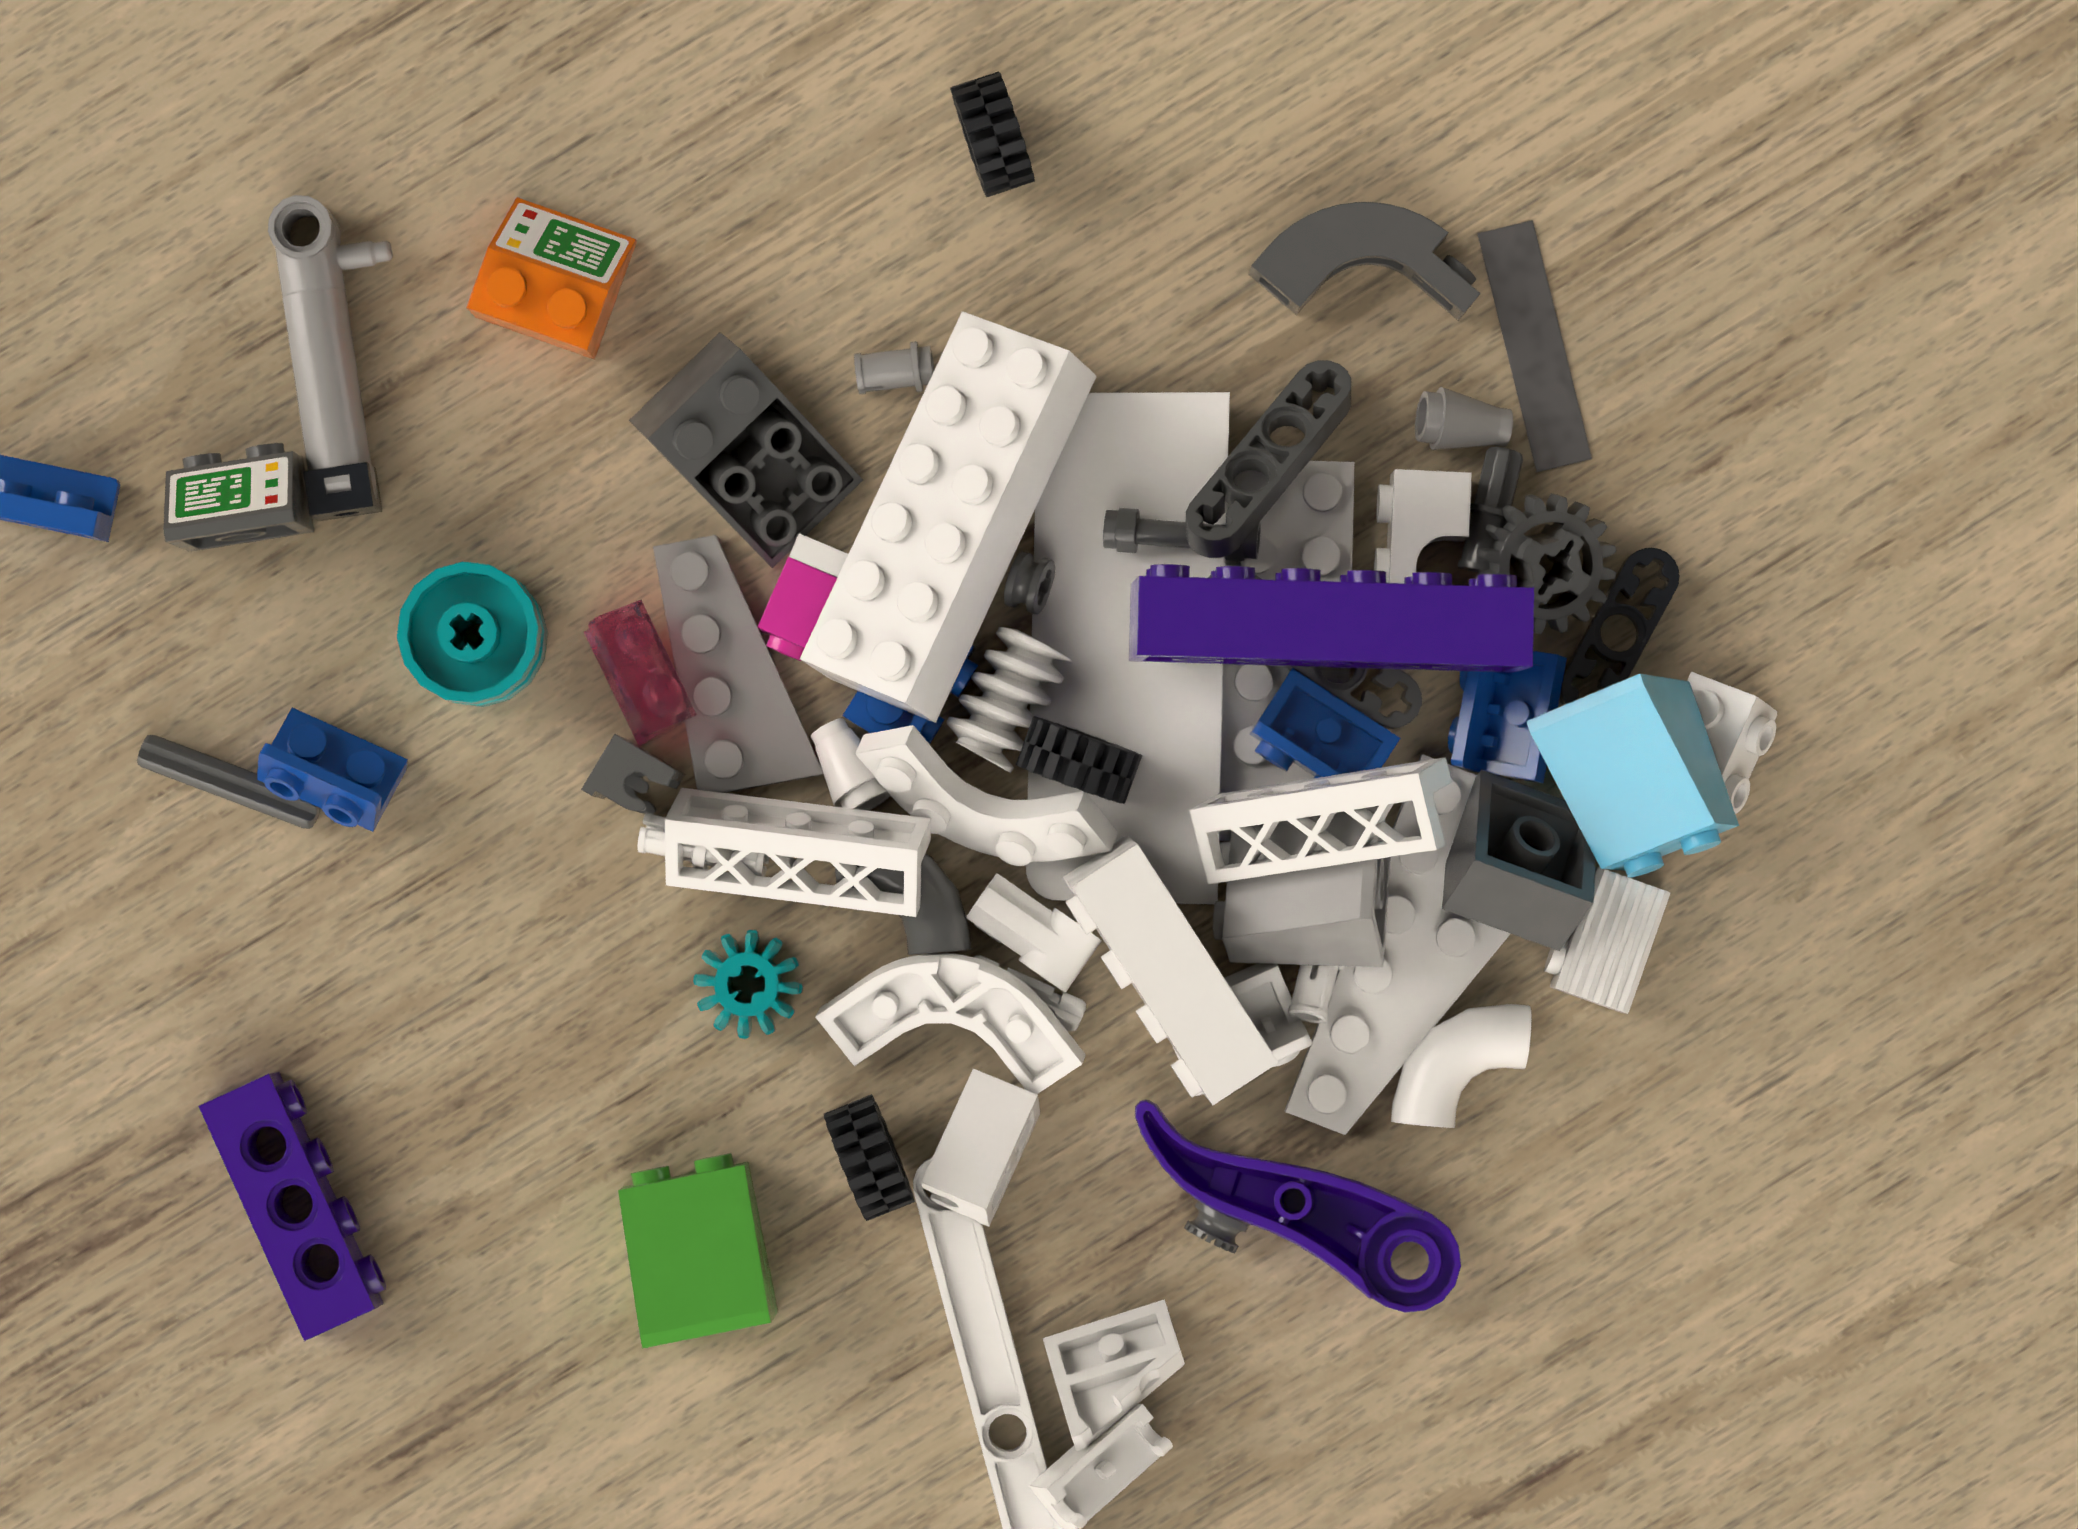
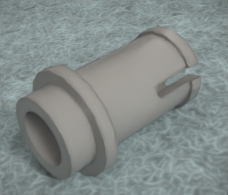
M917 341L910 342V349L854 354L859 395L866 394V392L915 386L916 392H923V385H928L934 372L931 346L919 347Z

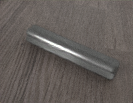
M147 735L138 753L137 764L142 768L303 829L312 828L318 819L321 808L301 799L289 801L276 796L266 788L263 782L257 780V773L162 737Z

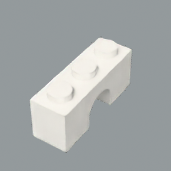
M1394 469L1390 475V485L1379 484L1377 523H1388L1387 548H1376L1374 571H1385L1386 583L1404 584V577H1412V573H1416L1418 556L1421 550L1428 544L1438 541L1464 542L1469 537L1472 473Z

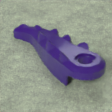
M1142 1100L1135 1106V1119L1142 1137L1163 1169L1183 1190L1216 1211L1267 1230L1296 1244L1342 1275L1369 1299H1374L1385 1307L1404 1313L1425 1311L1442 1302L1456 1285L1461 1269L1460 1247L1451 1229L1435 1215L1389 1193L1353 1179L1321 1170L1226 1153L1200 1146L1181 1134L1154 1102ZM1403 1242L1418 1243L1428 1254V1268L1417 1279L1402 1278L1392 1267L1391 1257L1393 1251Z

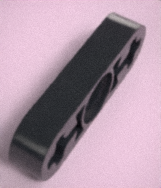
M1644 548L1636 551L1623 562L1616 574V578L1606 593V602L1601 603L1565 668L1559 698L1562 705L1571 703L1578 698V689L1571 685L1573 678L1584 679L1588 677L1597 663L1596 660L1585 658L1589 647L1600 658L1609 662L1621 663L1622 665L1618 675L1609 667L1604 669L1597 684L1600 690L1629 678L1679 584L1678 566L1667 552L1658 548ZM1654 561L1661 566L1657 576L1665 581L1663 589L1656 587L1650 589L1639 606L1652 609L1649 618L1646 619L1637 608L1628 604L1616 603L1615 599L1619 591L1627 599L1632 598L1640 583V579L1632 573L1635 565L1644 568ZM1622 615L1633 622L1636 628V639L1628 650L1622 652L1613 651L1603 643L1601 627L1609 616Z

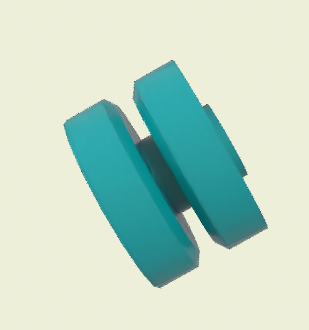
M459 562L437 568L414 585L400 609L397 641L403 663L420 686L455 704L486 707L508 701L530 685L545 660L548 630L542 608L525 585L491 565L471 562ZM475 624L481 625L478 632L484 638L482 644L477 648L468 643L466 644L464 639L466 630Z

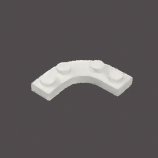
M914 725L864 734L855 753L873 774L878 783L888 791L890 796L910 816L931 818L932 834H939L969 849L999 857L1004 862L1014 866H1025L1030 862L1056 861L1111 852L1118 835L1115 827L1090 796L1083 791L1034 800H1010L990 795L962 780L945 764Z
M928 953L913 955L886 964L820 1007L815 1016L854 1066L904 1032L927 1023H951L975 1032L989 1044L1025 1090L1035 1094L1040 1093L1082 1065L1086 1055L1047 1004L1026 983L992 963L959 954Z

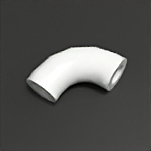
M1505 1004L1468 1008L1433 1027L1404 1062L1392 1104L1391 1122L1455 1128L1456 1108L1461 1091L1473 1077L1489 1069L1526 1068L1531 1037V1007L1528 1005Z

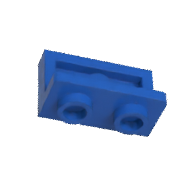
M1533 651V667L1514 673L1460 671V686L1464 692L1460 714L1452 721L1448 734V748L1450 753H1452L1451 765L1477 773L1480 770H1484L1501 777L1544 783L1547 765L1530 734L1526 721L1558 708L1567 658L1558 654Z
M1293 668L1250 732L1251 736L1260 741L1255 749V752L1286 772L1292 763H1295L1315 776L1314 778L1382 768L1401 739Z

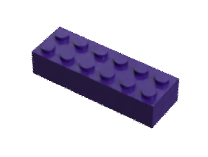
M1154 564L1150 565V569H1146V576H1138L1131 583L1129 661L1507 673H1514L1533 667L1535 588L1517 587L1516 575L1481 574L1478 575L1477 579H1469V586L1452 585V574L1416 572L1412 573V577H1404V584L1386 583L1385 571L1351 570L1347 571V575H1340V582L1321 581V570L1285 568L1281 569V573H1275V580L1255 579V568L1220 566L1216 567V571H1211V578L1189 577L1190 566Z

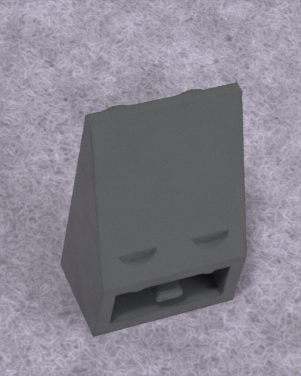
M721 332L629 419L632 425L771 568L793 549L798 534L806 536L863 481L747 355Z

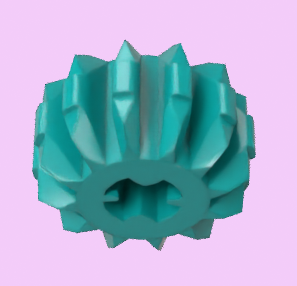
M757 930L747 931L745 936V952L743 953L740 952L736 939L732 934L723 935L721 937L722 946L729 958L724 960L716 952L705 950L701 958L705 963L717 969L716 975L696 974L693 979L694 985L700 987L714 986L715 995L702 998L697 1002L699 1010H709L719 1003L724 1007L713 1024L714 1028L719 1031L724 1030L729 1025L734 1014L738 1015L737 1033L738 1037L742 1039L750 1037L752 1016L755 1015L762 1031L766 1035L775 1032V1023L768 1010L772 1007L781 1016L788 1019L791 1018L795 1013V1009L790 1004L779 999L780 993L801 994L803 992L802 983L796 981L782 982L781 977L782 973L792 971L799 966L798 959L796 957L788 958L777 965L772 961L783 946V941L779 938H773L762 954L757 953L760 939ZM746 965L759 970L755 974L756 978L762 976L765 978V990L753 993L750 1003L741 1001L738 998L742 991L733 992L731 983L733 977L744 974Z

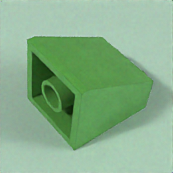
M732 1153L694 1160L696 1172L674 1177L670 1175L669 1166L631 1173L633 1185L624 1186L618 1190L642 1349L771 1323L778 1313L749 1162L734 1164Z

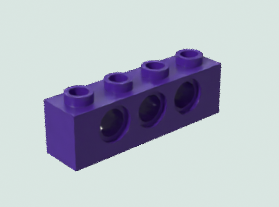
M280 1072L270 1073L199 1105L198 1107L303 1340H309L383 1305L384 1302L379 1292L386 1290L383 1274L371 1254L365 1257L361 1254L353 1236L354 1233L360 1231L358 1219L348 1199L345 1196L337 1199L327 1178V1175L334 1172L331 1159L318 1137L310 1141L300 1118L307 1114L306 1104L295 1082L292 1079L284 1082ZM266 1126L278 1129L285 1137L286 1151L278 1162L265 1160L257 1150V1137ZM291 1185L301 1186L311 1195L313 1207L310 1215L305 1220L293 1219L284 1210L283 1196ZM316 1244L328 1245L337 1253L339 1268L333 1278H321L312 1271L309 1265V1254Z

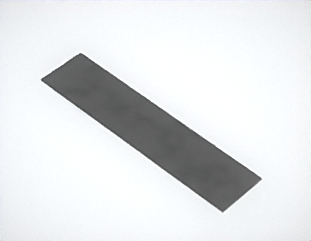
M1533 220L1477 233L1536 472L1592 459Z

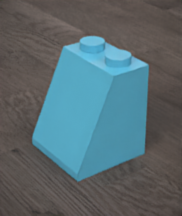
M1640 673L1526 721L1534 742L1601 869L1626 871L1627 877L1644 875L1664 866L1662 856L1679 849H1683L1684 855L1708 850L1721 843L1719 833L1739 826L1689 681Z

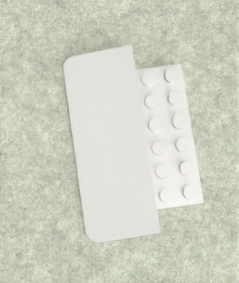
M1230 392L1089 393L1035 508L1034 562L1039 563L1043 558L1053 560L1055 562V577L1045 607L1038 615L1032 614V637L1072 661L1053 659V666L1064 679L1061 684L1041 681L1039 686L1051 699L1049 706L1030 704V713L1033 716L1082 731L1142 755L1125 804L1110 801L1097 795L1087 794L1118 831L1114 843L1126 835L1135 841L1176 903L1215 904L1218 901V883H1207L1189 810L1221 793L1314 779L1315 777L1295 763H1292L1287 772L1275 766L1255 752L1260 741L1250 735V732L1290 670L1284 666L1129 661L1131 583L1138 576H1146V569H1150V565L1154 564L1190 566L1189 577L1208 578L1211 575V571L1216 570V567L1226 565L1255 568V575L1265 580H1275V573H1281V569L1285 568L1321 570V581L1340 582V575H1347V571L1352 570L1355 462L1309 461L1260 521L1261 534L1257 560L1232 561L1225 560V556L1221 558H1208L1199 555L1192 548L1138 544L1136 553L1117 552L1116 549L1103 547V528L1106 510L1119 511V508L1139 509L1140 519L1186 522V510L1190 502L1228 457ZM1256 470L1241 472L1234 479L1235 485L1246 491L1261 489L1269 481L1265 474ZM1226 501L1225 513L1215 524L1226 525V511L1230 507ZM1320 667L1323 676L1328 681L1345 683L1350 680V668ZM1028 771V800L1082 791ZM1231 829L1216 831L1219 841H1230ZM1097 854L1056 861L1030 862L1026 865L1028 881L1031 887L1042 897L1050 900L1068 901L1074 897V894L1066 884L1063 876Z

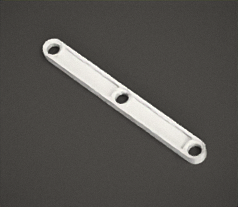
M931 1157L925 1160L916 1171L913 1180L914 1196L1002 1528L1062 1529L1028 1486L1048 1468L983 1224L978 1223L973 1218L948 1209L927 1196L924 1188L921 1186V1181L932 1160ZM1003 1414L1017 1416L1026 1427L1027 1434L1024 1442L1013 1450L998 1448L989 1437L991 1423L996 1417Z

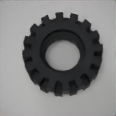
M998 71L950 87L965 141L967 142L972 162L974 163L986 198L1035 182L1026 144L1001 73Z
M1033 716L1016 765L1066 786L1074 787L1110 801L1125 804L1142 755L1082 731Z
M872 1094L824 1113L826 1126L832 1138L831 1141L839 1157L842 1170H844L855 1201L866 1221L915 1202L901 1159Z

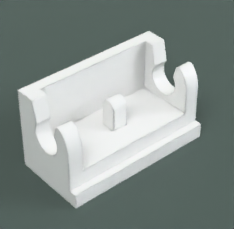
M973 1069L921 1181L922 1188L932 1192L930 1199L989 1227L1040 1115L1038 1095Z
M1137 1404L1087 1448L1076 1451L1075 1446L1071 1447L1028 1485L1062 1529H1082L1087 1524V1521L1159 1457L1164 1456L1173 1448L1172 1442L1168 1438L1160 1437L1149 1425V1422L1154 1417L1143 1404Z

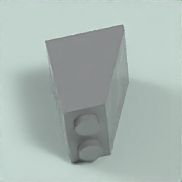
M1379 806L1366 809L1374 814ZM1343 811L1336 812L1326 831L1346 846H1354L1359 841L1366 827ZM1321 815L1311 816L1309 818L1313 820L1315 823H1317ZM1286 820L1279 821L1269 839L1288 854L1295 855L1299 854L1308 836ZM1264 824L1254 825L1252 827H1254L1256 830L1260 832ZM1232 830L1230 842H1220L1225 865L1242 863L1252 846ZM1375 835L1371 843L1384 840ZM1318 844L1314 852L1326 849ZM1261 853L1257 860L1269 858ZM1391 857L1227 881L1226 900L1216 901L1214 905V939L1223 940L1229 962L1383 967Z

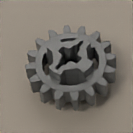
M1551 493L1545 507L1540 497L1532 494L1525 496L1524 512L1509 505L1502 508L1507 521L1503 528L1491 524L1486 526V532L1495 541L1492 548L1483 547L1477 549V556L1490 561V569L1482 571L1478 575H1510L1509 563L1511 557L1514 575L1517 576V587L1535 588L1533 632L1542 634L1546 622L1549 623L1553 630L1560 633L1567 632V616L1572 615L1578 620L1587 622L1590 619V615L1585 604L1590 599L1600 603L1606 602L1607 596L1598 588L1600 580L1616 578L1615 571L1603 566V558L1614 554L1616 547L1607 542L1598 541L1597 538L1604 533L1607 525L1605 522L1595 518L1586 521L1590 508L1585 504L1575 501L1568 507L1566 497ZM1546 523L1541 533L1530 536L1524 535L1529 529ZM1580 549H1582V554H1583V565H1582V567H1581V562H1580V557H1579V551H1580ZM1544 554H1547V558L1554 563L1548 573H1545L1546 570L1543 566L1539 565L1540 559ZM1569 592L1560 600L1547 604L1553 594Z

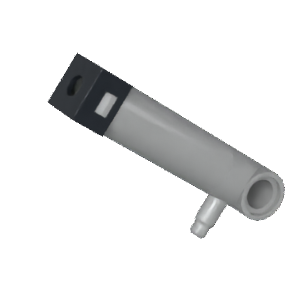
M294 195L283 199L274 207L269 217L268 233L276 251L308 471L303 473L309 514L318 521L379 513L382 512L377 471L371 465L343 270L375 266L379 262L390 261L393 258L392 247L388 241L376 243L365 241L340 245L341 230L337 219L318 200L309 196ZM303 217L317 218L320 230L316 240L304 247L292 245L290 231L293 224Z

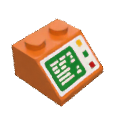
M517 197L487 248L466 308L475 318L595 360L637 240Z

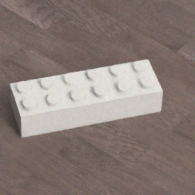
M962 311L800 660L833 681L936 723L1097 376L1069 350Z

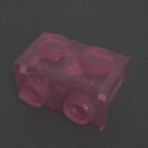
M642 600L597 616L589 622V629L584 631V634L638 746L658 739L697 715Z

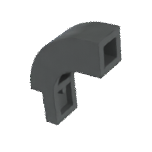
M1377 202L1339 204L1307 215L1279 234L1251 265L1248 274L1296 316L1331 277L1348 268L1362 265L1382 266L1401 273L1458 321L1481 294L1471 286L1476 281V277L1467 267L1450 255H1447L1442 261L1434 254L1449 232L1421 214L1403 207Z

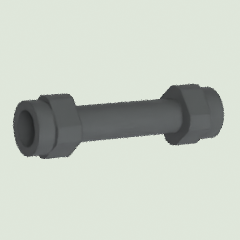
M1119 508V511L1106 510L1103 528L1104 548L1116 549L1117 552L1136 553L1138 544L1191 548L1186 539V522L1140 519L1139 509ZM1260 522L1238 549L1232 554L1225 556V560L1245 561V559H1258L1261 534ZM1203 523V530L1210 531L1216 525L1226 529V525Z

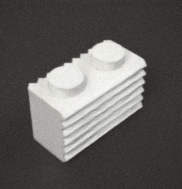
M1595 867L1593 905L1562 949L1557 951L1551 948L1544 971L1554 975L1550 988L1620 1013L1628 1014L1670 892L1618 873Z

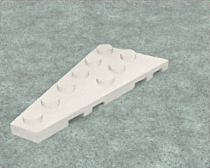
M1422 754L1420 755L1419 761L1431 760L1434 758ZM1449 764L1448 768L1452 783L1433 793L1445 845L1438 850L1391 857L1383 967L1345 966V969L1338 970L1328 1010V1022L1317 1024L1311 1040L1312 1045L1308 1047L1284 1110L1286 1113L1343 1135L1347 1134L1402 1067L1422 1039L1439 1022L1510 935L1508 932L1442 909L1445 863L1477 776ZM1413 801L1402 802L1393 829L1405 838L1421 835Z

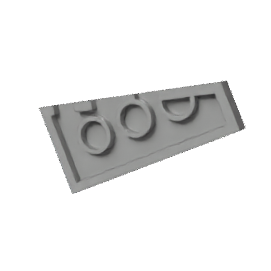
M712 535L653 546L697 790L728 793L824 775L817 755L813 750L803 724L758 629L718 537Z

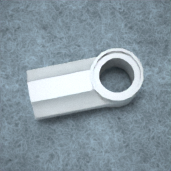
M996 873L966 916L968 920L974 923V926L1021 956L1019 958L1020 962L1065 993L1102 941L1091 932L1086 935L1077 922L1056 908L1053 911L1049 910L998 873Z

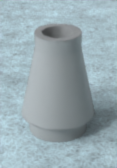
M1440 387L1437 392L1424 391L1422 393L1416 411L1415 437L1418 442L1429 443L1431 450L1489 445L1506 447L1512 433L1513 413L1511 409L1499 408Z

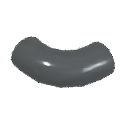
M925 853L921 862L919 912L916 917L899 915L906 933L908 955L971 950L970 928L959 890L933 857ZM835 868L836 883H838L845 877ZM877 868L867 875L880 891L904 894V871Z

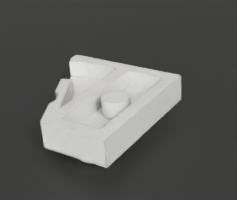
M1165 1299L1043 1338L1076 1451L1087 1448L1185 1364Z

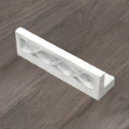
M1446 757L1221 793L1206 800L1189 811L1207 883L1214 884L1438 850L1445 845L1433 793L1452 783ZM1413 801L1421 833L1420 836L1405 838L1384 822L1394 803ZM1379 806L1374 814L1366 809ZM1344 811L1366 827L1356 845L1346 846L1326 831L1336 812ZM1321 815L1317 823H1315L1313 820L1309 818L1311 816ZM1287 820L1308 836L1299 854L1290 855L1269 839L1279 821ZM1264 824L1260 832L1256 830L1254 827H1252L1254 825ZM1231 829L1252 845L1242 863L1224 864L1216 831ZM1375 835L1384 840L1371 843ZM1318 844L1326 849L1314 852ZM1261 853L1269 858L1257 860Z
M681 788L665 818L666 885L916 917L920 909L921 862L931 841V818ZM683 844L704 846L719 863L710 870L684 867ZM751 852L767 854L782 870L773 877L756 876L741 860ZM814 860L830 862L845 878L835 885L819 884L804 867ZM877 868L904 871V894L880 891L867 875Z

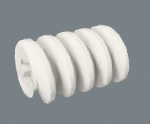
M999 627L996 634L1007 646V652L986 650L984 657L996 670L995 673L974 672L971 677L973 682L983 692L982 697L962 694L959 702L971 715L970 718L949 717L946 723L957 735L958 740L956 743L1011 773L1014 767L1003 755V749L1021 751L1024 741L1014 729L1016 726L1030 727L1033 715L1027 709L1028 704L1049 706L1051 699L1039 686L1041 681L1061 684L1063 681V676L1052 664L1053 659L1072 660L1017 629Z

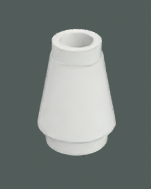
M844 718L833 720L812 733L811 739L816 746L815 750L834 807L869 811L890 797L888 791L878 783L873 774L855 754L861 740L848 727Z

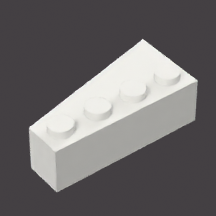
M1126 835L1114 843L1111 852L1097 854L1063 876L1066 884L1074 894V897L1065 903L1085 934L1087 935L1097 929L1110 951L1101 956V959L1120 988L1123 989L1132 983L1144 1001L1145 1005L1136 1010V1013L1154 1041L1159 1043L1163 1039L1168 1038L1181 1059L1173 1063L1171 1067L1191 1098L1203 1092L1210 1103L1215 1105L1279 1063L1135 841Z

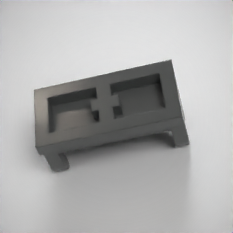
M614 734L581 790L605 800L607 797L631 811L643 814L647 812L655 813L656 807L650 801L641 800L636 794V791L646 793L649 790L648 782L641 778L647 776L650 781L678 789L686 774L628 739Z

